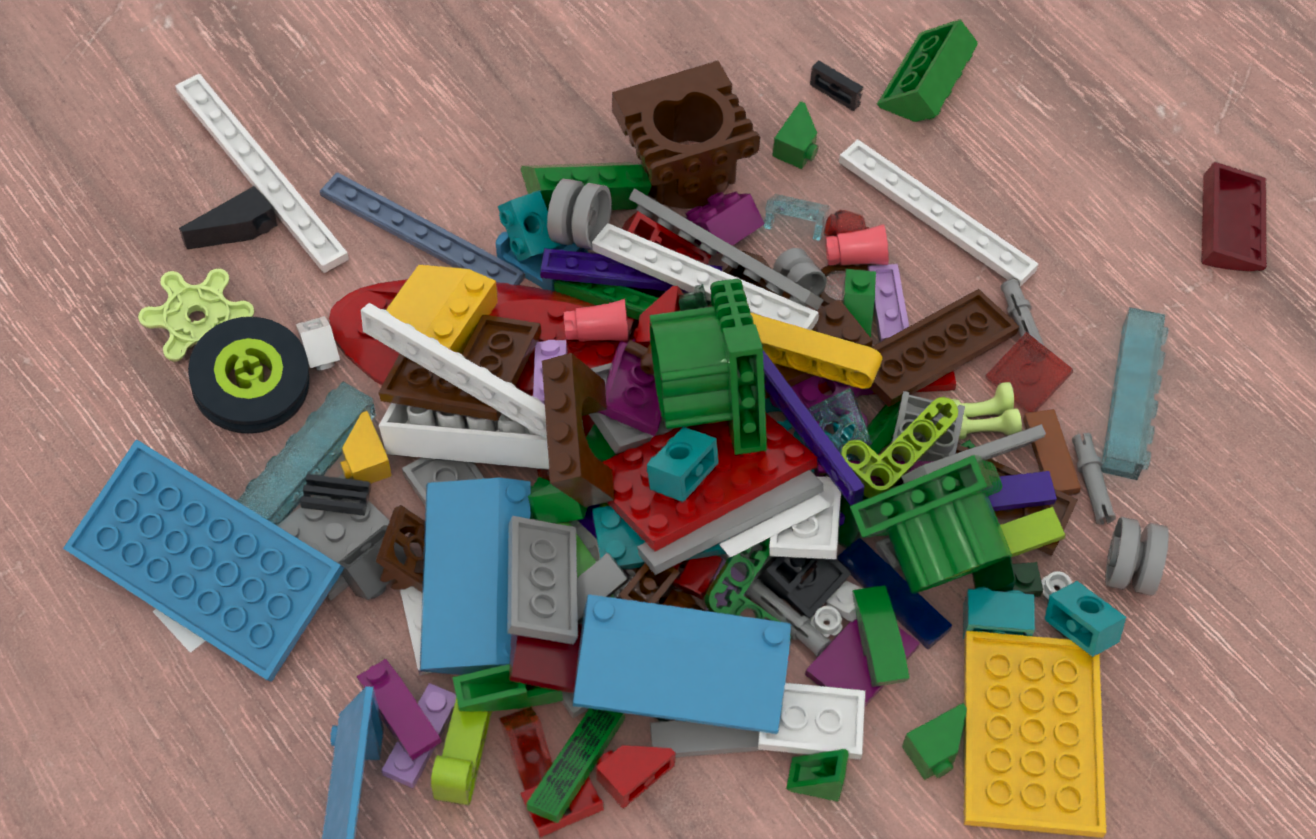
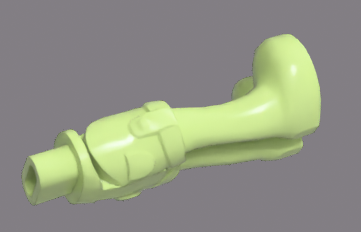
M1010 382L999 384L996 388L995 396L983 402L960 403L957 399H951L957 406H965L959 440L965 439L967 434L975 432H1001L1009 436L1022 431L1021 415L1019 410L1014 408V393ZM998 415V417L989 419H967L977 416Z

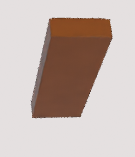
M1055 409L1025 413L1023 421L1026 429L1042 424L1046 432L1045 437L1031 443L1040 472H1050L1054 489L1067 495L1079 493L1081 485Z

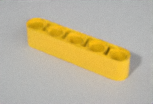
M750 313L754 324H756L763 350L773 363L856 388L868 389L872 386L883 360L882 355L877 350Z

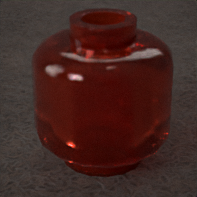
M840 209L835 214L828 216L824 227V236L837 237L839 233L869 229V227L866 226L863 215Z

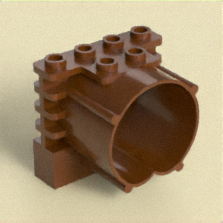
M719 60L612 92V113L625 136L629 135L630 144L632 147H635L640 164H643V168L647 172L651 183L649 194L662 205L679 209H692L697 206H704L709 203L707 199L718 192L724 193L729 184L736 182L737 160L749 158L759 151L760 135L757 131L753 130L752 121L746 118L744 107L739 106L737 95L732 94V83ZM685 141L699 142L697 144H681Z

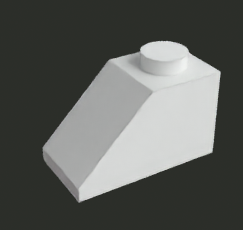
M325 316L296 324L310 368L316 367L317 370L328 369L334 366L335 361L340 360L331 325Z

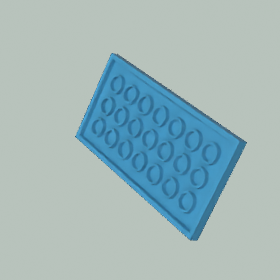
M137 439L63 548L270 682L275 678L345 568Z

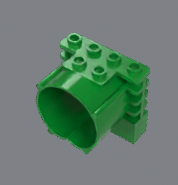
M729 279L713 282L710 286L711 307L649 315L650 344L656 393L661 417L666 429L728 421V431L735 455L767 451L763 347L756 324H754L750 314L742 281L740 279Z
M972 455L850 506L862 538L889 536L912 594L924 592L1012 556L988 496L1000 492L1003 484L995 465L992 462L982 460L981 456Z

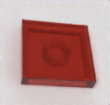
M1026 332L985 376L996 387L1001 383L1010 382L1013 388L1014 402L1027 413L1038 411L1073 373V369Z

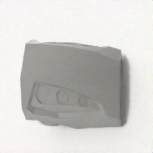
M903 391L892 443L933 400L909 395L910 392ZM964 405L957 406L958 417L919 461H936L956 454L965 409ZM940 413L931 422L936 425L944 416ZM913 433L917 441L926 442L925 437L921 433ZM892 454L897 461H905L901 455Z

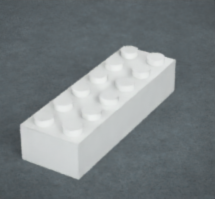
M391 403L379 424L385 451L389 455L549 469L547 439L503 413L498 421Z

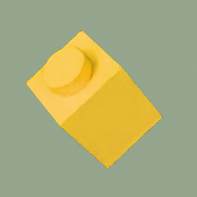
M368 411L362 412L342 447L345 460L341 461L340 465L346 479L352 478V480L369 481L372 484L391 477L392 474L389 459Z

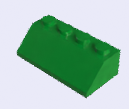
M961 19L919 33L877 102L879 108L914 122L925 119L931 120L939 115L943 103L952 93L954 84L962 76L965 65L972 58V53L978 45V42Z
M632 162L521 166L520 169L527 193L530 194L540 190L547 210H549L553 191L562 179L582 181L584 185L594 183L607 186L612 200L611 210L636 209L638 204L629 199L633 190L636 189L648 196L651 189V183L647 172L643 168V164Z

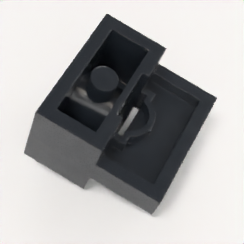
M776 557L756 579H760L766 587L778 597L784 599L801 616L805 615L810 619L851 575V572L837 559ZM812 567L814 570L800 584L802 581L801 577Z

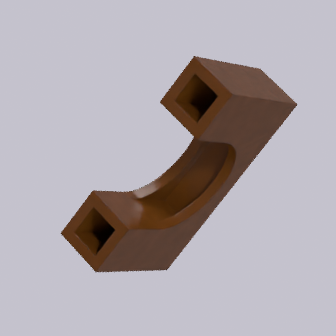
M572 353L542 360L550 484L584 507L615 500L612 469L597 459L592 453L582 424V416L607 410L605 380Z

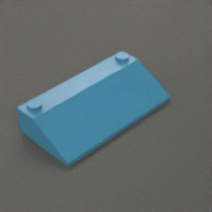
M486 478L427 483L420 645L421 672L463 675L510 664L511 634L507 633L509 522L512 516L530 519L528 495L531 494V481Z
M588 594L583 611L572 706L777 734L789 659L791 623Z
M366 686L339 713L338 725L332 726L331 746H335L322 839H355L365 760H380L384 726L373 687Z

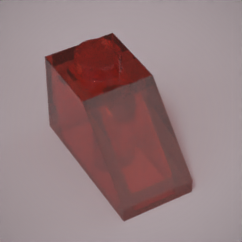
M529 707L499 718L510 755L524 791L539 785L553 764L540 719L533 708Z

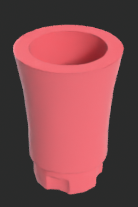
M884 224L869 229L839 233L837 237H825L828 265H888L889 263L887 234Z
M625 299L608 304L576 308V311L564 312L566 340L579 339V342L602 340L629 342Z

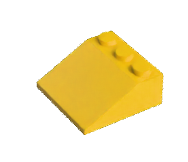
M418 265L386 311L403 323L412 325L417 331L429 338L436 339L441 345L453 352L462 354L482 315H489L498 303L496 280L470 269Z

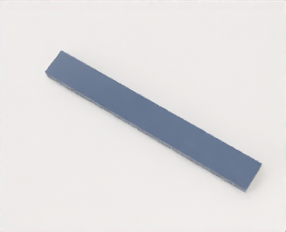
M338 172L319 191L320 196L454 268L470 269L499 283L520 285L525 279V273L513 265Z

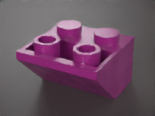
M737 191L729 194L718 192L707 199L709 203L702 207H694L685 213L687 220L732 246L765 224L751 194H738ZM695 239V242L700 246L702 242Z

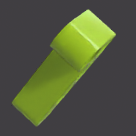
M940 397L935 399L880 456L862 441L851 440L847 442L840 454L865 486L863 495L871 498L892 489L901 480V476L905 475L948 431L958 417V407L950 398ZM941 413L944 417L934 425L931 421ZM913 433H921L925 437L926 442L917 441ZM846 454L856 455L860 460V464L849 462ZM892 454L901 455L905 460V464L896 463L892 458ZM870 476L880 477L884 482V486L873 484Z
M456 697L442 756H436L432 769L431 788L435 800L469 806L492 711H459Z

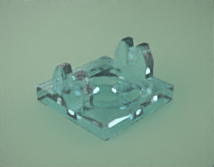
M774 194L767 200L763 228L771 229L775 215L779 213L816 222L813 239L820 241L830 207L820 203Z
M850 388L807 408L814 419L819 422V426L823 431L825 425L832 424V421H838V430L834 434L827 436L839 452L844 447L840 438L844 428L854 423V433L849 441L859 440L868 446L872 445L855 394ZM845 410L850 412V414L842 417L845 414ZM846 454L848 460L860 461L856 455Z

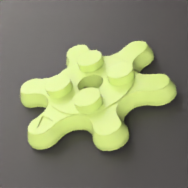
M223 269L211 270L204 282L198 285H190L184 281L181 274L169 271L162 275L160 279L162 288L168 294L167 301L158 307L149 306L143 308L139 312L138 319L141 325L148 329L163 328L169 331L170 337L163 347V353L170 361L178 362L183 359L187 350L195 346L200 338L211 328L230 319L253 317L254 308L247 301L231 302L224 297L223 290L229 283V275ZM201 311L205 314V318L191 322L189 315L192 312Z

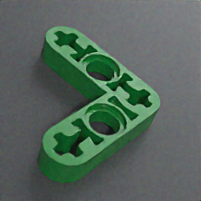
M770 538L760 542L759 544L763 547L762 550H755L749 559L741 557V552L728 557L705 595V605L710 612L740 616L741 612L748 608L754 612L757 619L781 622L743 596L770 554ZM753 546L742 551L744 555L749 554ZM737 562L742 563L747 570L746 577L740 582L734 580L731 576V568ZM723 580L729 585L738 588L737 591L728 590L724 598L728 602L726 606H716L718 600L714 597L715 594H723L728 585L722 584Z

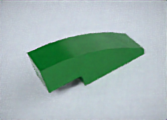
M878 586L852 590L863 655L867 657L872 687L906 682L910 678L906 656L886 587Z
M510 664L452 677L459 711L480 712L528 708L563 701L562 691L509 681Z

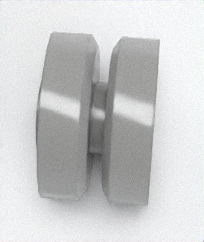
M562 179L553 191L549 204L547 228L550 239L554 243L572 245L575 242L577 247L592 250L593 240L605 225L610 223L612 200L608 187L594 183L584 185L582 181Z
M1120 517L1115 526L1108 550L1105 573L1106 586L1123 590L1132 580L1135 593L1149 596L1155 595L1162 578L1167 556L1168 527L1149 523L1141 534L1138 520Z

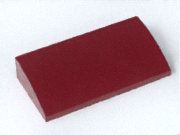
M1215 161L1203 174L1202 264L1237 271H1264L1267 268L1265 177Z
M578 624V637L574 644L511 634L509 681L574 694L582 624Z

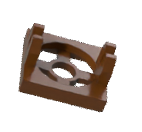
M402 505L395 507L375 562L384 567L380 578L381 582L393 580L391 588L394 590H405L413 586L422 592L423 573H415L414 569L417 562L424 561L425 521ZM395 542L404 549L406 555L404 565L398 561L395 555ZM410 543H418L422 550L420 557L412 553Z

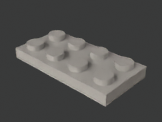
M512 516L509 522L508 634L569 644L575 643L578 637L576 527Z

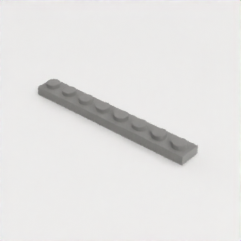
M634 189L629 199L638 204L637 211L649 218L653 214L659 216L657 223L671 231L674 226L679 228V236L691 243L695 239L701 241L702 243L699 248L713 256L718 251L724 255L721 261L737 269L740 264L746 268L743 274L758 283L761 278L767 280L766 287L778 295L782 296L785 291L791 295L789 300L805 307L809 305L816 310L822 304L823 299L640 191Z

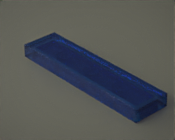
M861 538L837 556V560L851 572V576L863 588L886 587L896 619L927 649H930L951 631L953 625L919 593L912 594L907 581Z

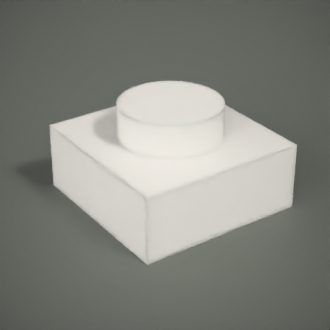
M846 580L826 601V605L834 607L843 618L853 622L857 617L852 590L863 588Z

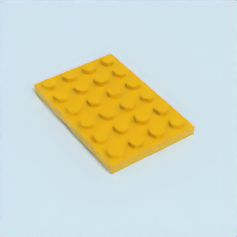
M966 630L964 636V704L967 707L964 721V825L1104 838L1106 834L1100 653L1092 657L1070 639Z

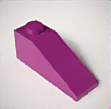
M386 659L356 676L362 689L366 686L374 688L382 721L412 761L442 742L440 736L400 676Z

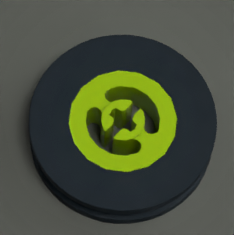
M261 317L234 318L211 328L195 345L188 366L192 395L199 410L215 425L237 433H260L284 424L299 411L309 390L308 358L302 343L285 326ZM260 362L271 370V376L266 382L264 380L263 366H260ZM233 368L239 387L233 385L228 379V375Z

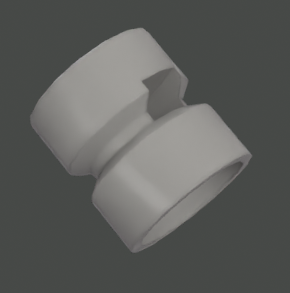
M801 248L788 249L776 259L773 266L774 271L817 296L824 291L827 281L826 276L813 263L804 250Z

